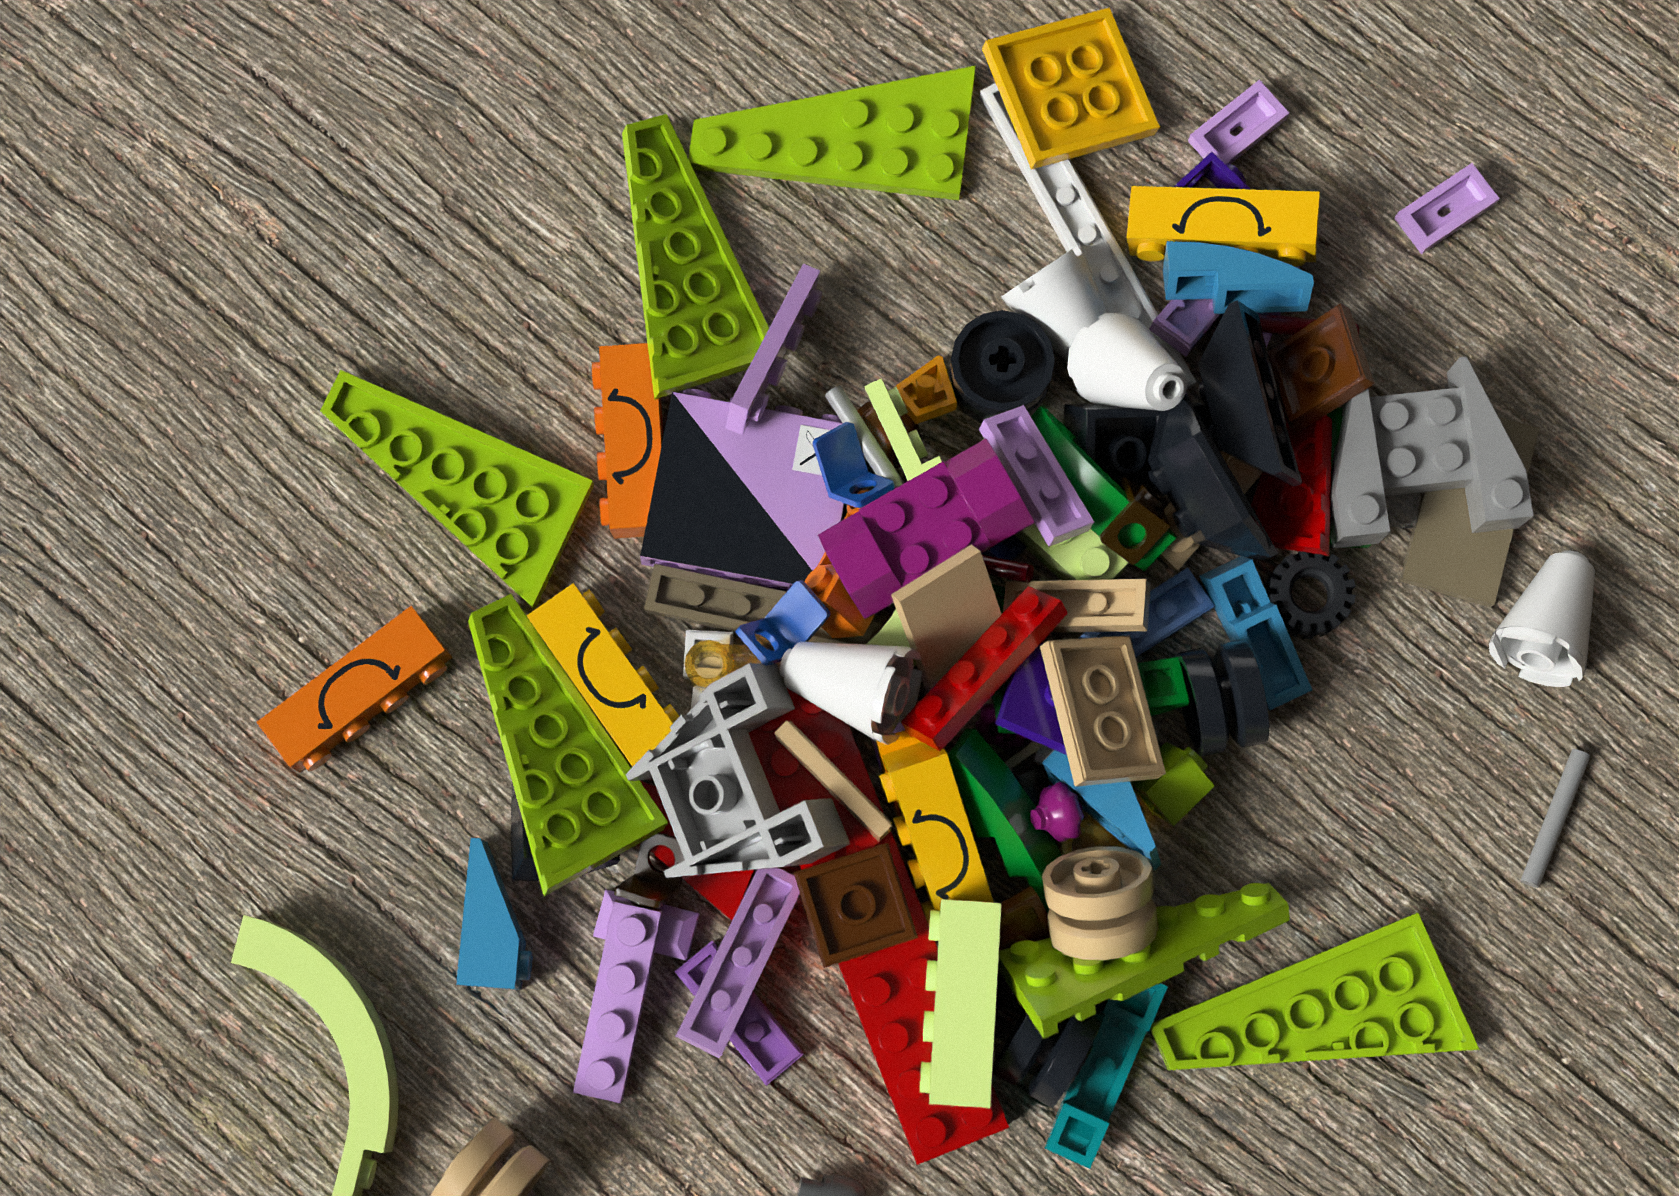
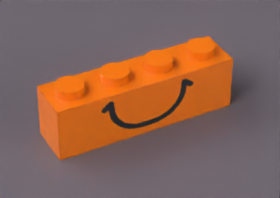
M647 343L599 346L600 362H592V380L594 390H601L602 407H594L596 434L604 435L605 452H597L599 480H607L608 496L599 500L601 525H609L614 539L644 537L664 436L661 398L654 400Z
M410 606L256 723L290 768L300 773L305 769L311 772L326 763L332 756L330 750L344 739L349 743L363 735L371 726L368 721L381 711L387 714L405 703L409 698L407 692L422 681L423 684H428L441 676L447 669L445 663L453 657L422 616Z

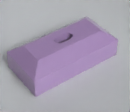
M1258 80L1190 134L1188 142L1203 159L1210 152H1213L1225 165L1228 163L1232 164L1287 120L1289 112L1269 89ZM1237 127L1243 128V131L1236 136L1230 134Z
M1471 163L1400 210L1394 219L1418 251L1423 254L1495 206L1500 198L1474 164ZM1442 209H1450L1451 212L1446 216L1440 217L1438 215V212Z
M605 889L593 936L606 939L612 906L616 899L626 902L631 901L614 895L615 891ZM664 904L658 908L663 910L654 953L688 961L700 914Z

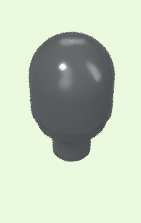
M833 1173L831 1176L824 1174L822 1181L801 1177L797 1196H867L864 1186L858 1180Z

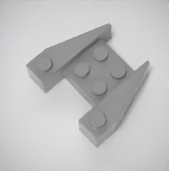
M1459 357L1447 371L1449 389L1370 397L1369 389L1367 388L1343 404L1338 443L1335 447L1334 465L1331 475L1330 540L1332 549L1379 544L1390 533L1385 496L1465 488L1472 533L1520 528L1534 516L1526 469L1467 357Z
M749 663L709 684L698 696L700 698L698 703L686 715H681L669 727L671 732L654 750H648L626 774L628 781L654 780L685 859L664 870L666 878L811 864L850 844L832 799L804 800L782 812L779 811L748 733L795 709L777 664L765 666L759 663Z

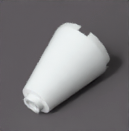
M1077 245L1001 296L1005 304L1012 311L1024 314L1041 326L1051 341L1052 349L1067 363L1069 349L1077 333L1084 326L1090 327L1100 320L1099 316L1107 313L1086 255L1080 245Z
M1105 313L1098 317L1100 320L1090 327L1084 326L1077 333L1069 349L1067 369L1069 377L1074 380L1077 388L1076 391L1081 397L1097 405L1158 411L1172 409L1183 399L1187 389L1185 372L1150 331L1136 318L1123 313Z
M1566 550L1549 556L1491 637L1489 652L1497 664L1505 669L1509 662L1521 669L1518 677L1544 686L1566 687L1571 685L1573 678L1577 677L1578 681L1583 678L1587 666L1595 569L1583 554Z
M798 642L793 649L789 648L784 653L780 664V675L784 677V684L789 690L877 742L889 745L896 742L900 735L892 733L898 722L901 723L916 705L922 671L913 669V659L921 660L918 651L906 646Z

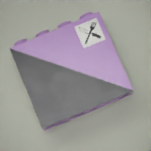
M686 389L683 391V394L672 392L640 554L641 564L654 567V564L783 591H788L796 581L803 580L805 582L807 576L817 567L825 553L818 534L841 522L844 503L829 498L812 444L815 438L843 424L838 415L824 414L821 416V419L803 416V411L794 407L776 406L775 411L765 409L758 422L751 419L742 436L725 428L730 402L733 397L729 399V402L711 399V394L698 389Z

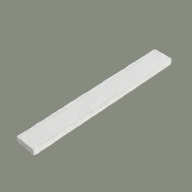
M996 83L981 90L980 99L1066 252L1077 245H1080L1083 249L1106 312L1123 313L1134 317L1149 330L1158 313L1072 161L1068 159L1031 170ZM1150 331L1185 372L1187 377L1186 390L1194 387L1196 381L1180 352Z

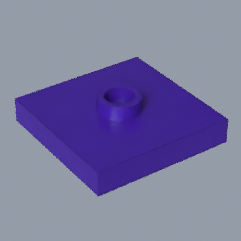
M1041 642L1009 677L996 725L1067 755L1040 646L1044 643Z

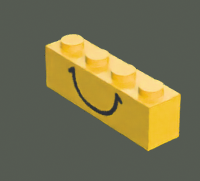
M1131 186L1127 227L1130 256H1137L1144 261H1160L1165 257L1167 241L1200 242L1256 252L1288 263L1294 267L1304 265L1306 262H1316L1320 192Z
M572 583L526 616L633 767L648 750H654L671 732L669 727L680 716L671 704L662 708L652 693L658 690L659 687L646 668L642 665L635 670L625 655L632 651L631 647L617 627L608 632L598 617L604 614L605 611L590 589L581 594L575 584Z
M920 742L882 755L887 772L879 775L888 803L897 801L901 816L893 818L902 846L911 844L915 858L907 861L916 889L925 887L929 900L921 903V907L928 925H930V910L940 911L941 899L994 903L945 749L943 748L941 751H938Z

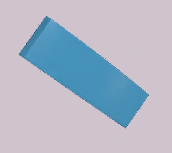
M1167 241L1163 265L1166 300L1212 299L1214 314H1224L1228 305L1236 300L1256 313L1308 311L1314 285L1313 275L1299 268L1256 252L1230 246L1200 242Z
M1240 556L1200 575L1201 581L1209 598L1215 605L1214 609L1230 642L1243 639L1248 642L1252 649L1264 686L1268 710H1272L1312 691L1278 607L1270 602L1253 560Z

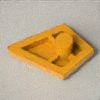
M936 356L895 386L909 412L907 414L915 424L956 410L957 401L942 356Z

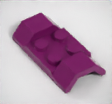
M984 439L946 462L942 461L858 509V512L818 534V537L848 594L864 619H867L894 604L891 594L966 547L973 545L982 554L1033 525L1035 522L988 440Z

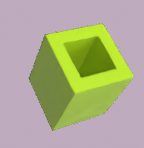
M1166 742L1160 747L1166 774L1158 779L1130 781L1134 792L1152 814L1174 826L1214 787V784L1203 772L1208 768L1207 764L1190 747L1181 750Z

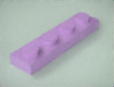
M806 264L802 265L730 402L726 429L743 436L751 419L757 422L760 420L769 399V395L764 394L768 385H778L787 364V360L783 359L786 350H796L805 326L800 324L805 315L812 318L819 305L822 291L817 290L816 286L820 270Z
M778 867L757 869L675 1037L717 1058L722 1056L800 894L794 875Z
M617 899L613 902L573 1093L621 1103L623 1100L661 924L662 909L644 908L631 902Z

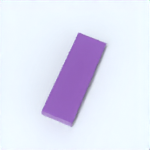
M713 941L675 971L694 997L718 950L717 945ZM752 991L729 1040L767 1086L801 1058L804 1053L755 992Z

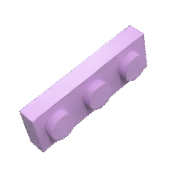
M1022 405L984 419L979 431L984 439L988 440L1048 547L1088 532L1094 521L1025 406Z

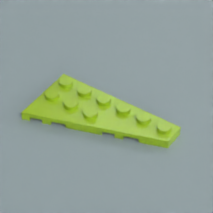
M976 65L694 119L688 159L694 170L959 200Z
M667 114L627 124L622 132L654 400L670 395L672 392L683 391L747 370L769 330V326Z
M340 370L320 412L535 610L595 485L593 480Z
M512 594L472 612L468 620L542 892L546 896L663 831L668 821L641 782L628 781L626 774L631 769Z
M1251 883L1243 886L1241 890L1222 895H1203L1194 902L1174 907H1156L1159 929L1155 940L1143 950L1126 957L1109 960H1082L1064 955L1054 948L1051 939L1047 938L1035 942L1020 941L1013 944L1010 948L999 950L998 971L1045 1039L1058 1032L1057 1023L1075 1015V1018L1082 1021L1095 1015V1005L1108 998L1124 1001L1184 972L1183 962L1198 955L1199 958L1207 961L1219 955V945L1229 940L1246 942L1290 921L1288 902L1270 883Z
M1419 913L1409 915L1157 1020L1150 1027L1167 1070L1480 1050Z

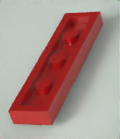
M1028 586L901 721L908 735L941 751L1064 619L1068 612L1062 601Z

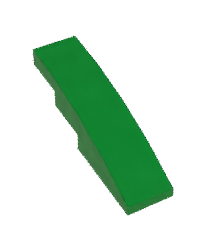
M975 728L965 729L949 752L948 759L976 836L995 837L1009 877H1027L1029 885L1036 891L1048 914L1050 908L1045 899L1042 875L1047 865L1059 856H1062L1059 847L1048 831L1034 828L1030 821V811L1035 809L1036 806L1008 766Z

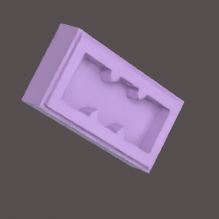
M1212 299L1171 300L1152 322L1149 330L1186 357L1222 314H1214Z

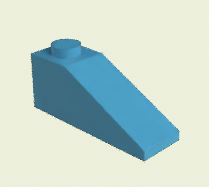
M1054 750L1042 762L1048 779L1052 784L1055 785L1058 782L1066 783L1070 791L1077 795L1078 802H1081L1083 810L1128 849L1137 851L1147 857L1154 871L1161 865L1156 845L1130 781L1075 787L1067 755Z
M471 838L456 985L521 990L522 980H530L532 951H525L526 941L488 842L480 838Z

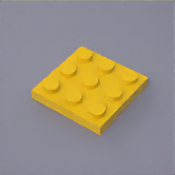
M1110 7L988 39L983 45V53L1031 170L1155 135L1160 128Z

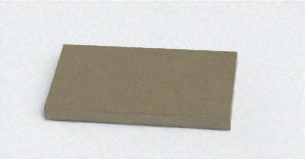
M1499 417L1528 476L1540 428ZM1465 488L1422 492L1399 581L1492 607L1496 602L1514 529L1472 533Z

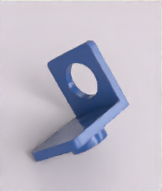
M845 422L813 440V448L829 498L861 508L895 489L893 480L868 472L853 423ZM870 486L874 487L872 490L861 494H853L855 491L861 488Z
M803 580L794 582L764 619L740 625L736 630V634L763 665L769 666L781 662L784 653L789 648L793 649L798 642H808L830 617V611ZM755 634L765 637L772 644L774 651L763 647L757 641Z

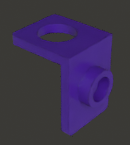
M1210 152L1174 186L1194 188L1206 177L1218 189H1250L1246 185V179L1240 170L1232 164L1228 163L1225 165L1213 152Z

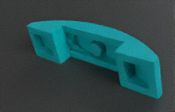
M1159 983L1124 1001L1109 998L1105 1000L1101 1009L1105 1016L1093 1041V1048L1079 1074L1066 1090L1046 1141L1045 1149L1086 1168H1091L1110 1124L1108 1122L1144 1036L1150 1030L1168 986Z

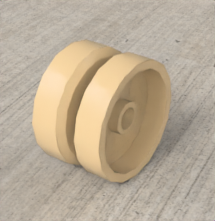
M1097 846L1075 850L1059 856L1047 865L1042 878L1045 899L1050 908L1047 914L1049 934L1053 947L1064 955L1082 960H1109L1126 957L1141 951L1155 940L1159 928L1157 909L1152 899L1154 892L1153 871L1147 857L1137 851L1126 848Z
M496 1117L489 1121L458 1153L446 1169L431 1196H528L551 1160L535 1147L529 1145L520 1148L504 1164L503 1161L515 1143L516 1132Z

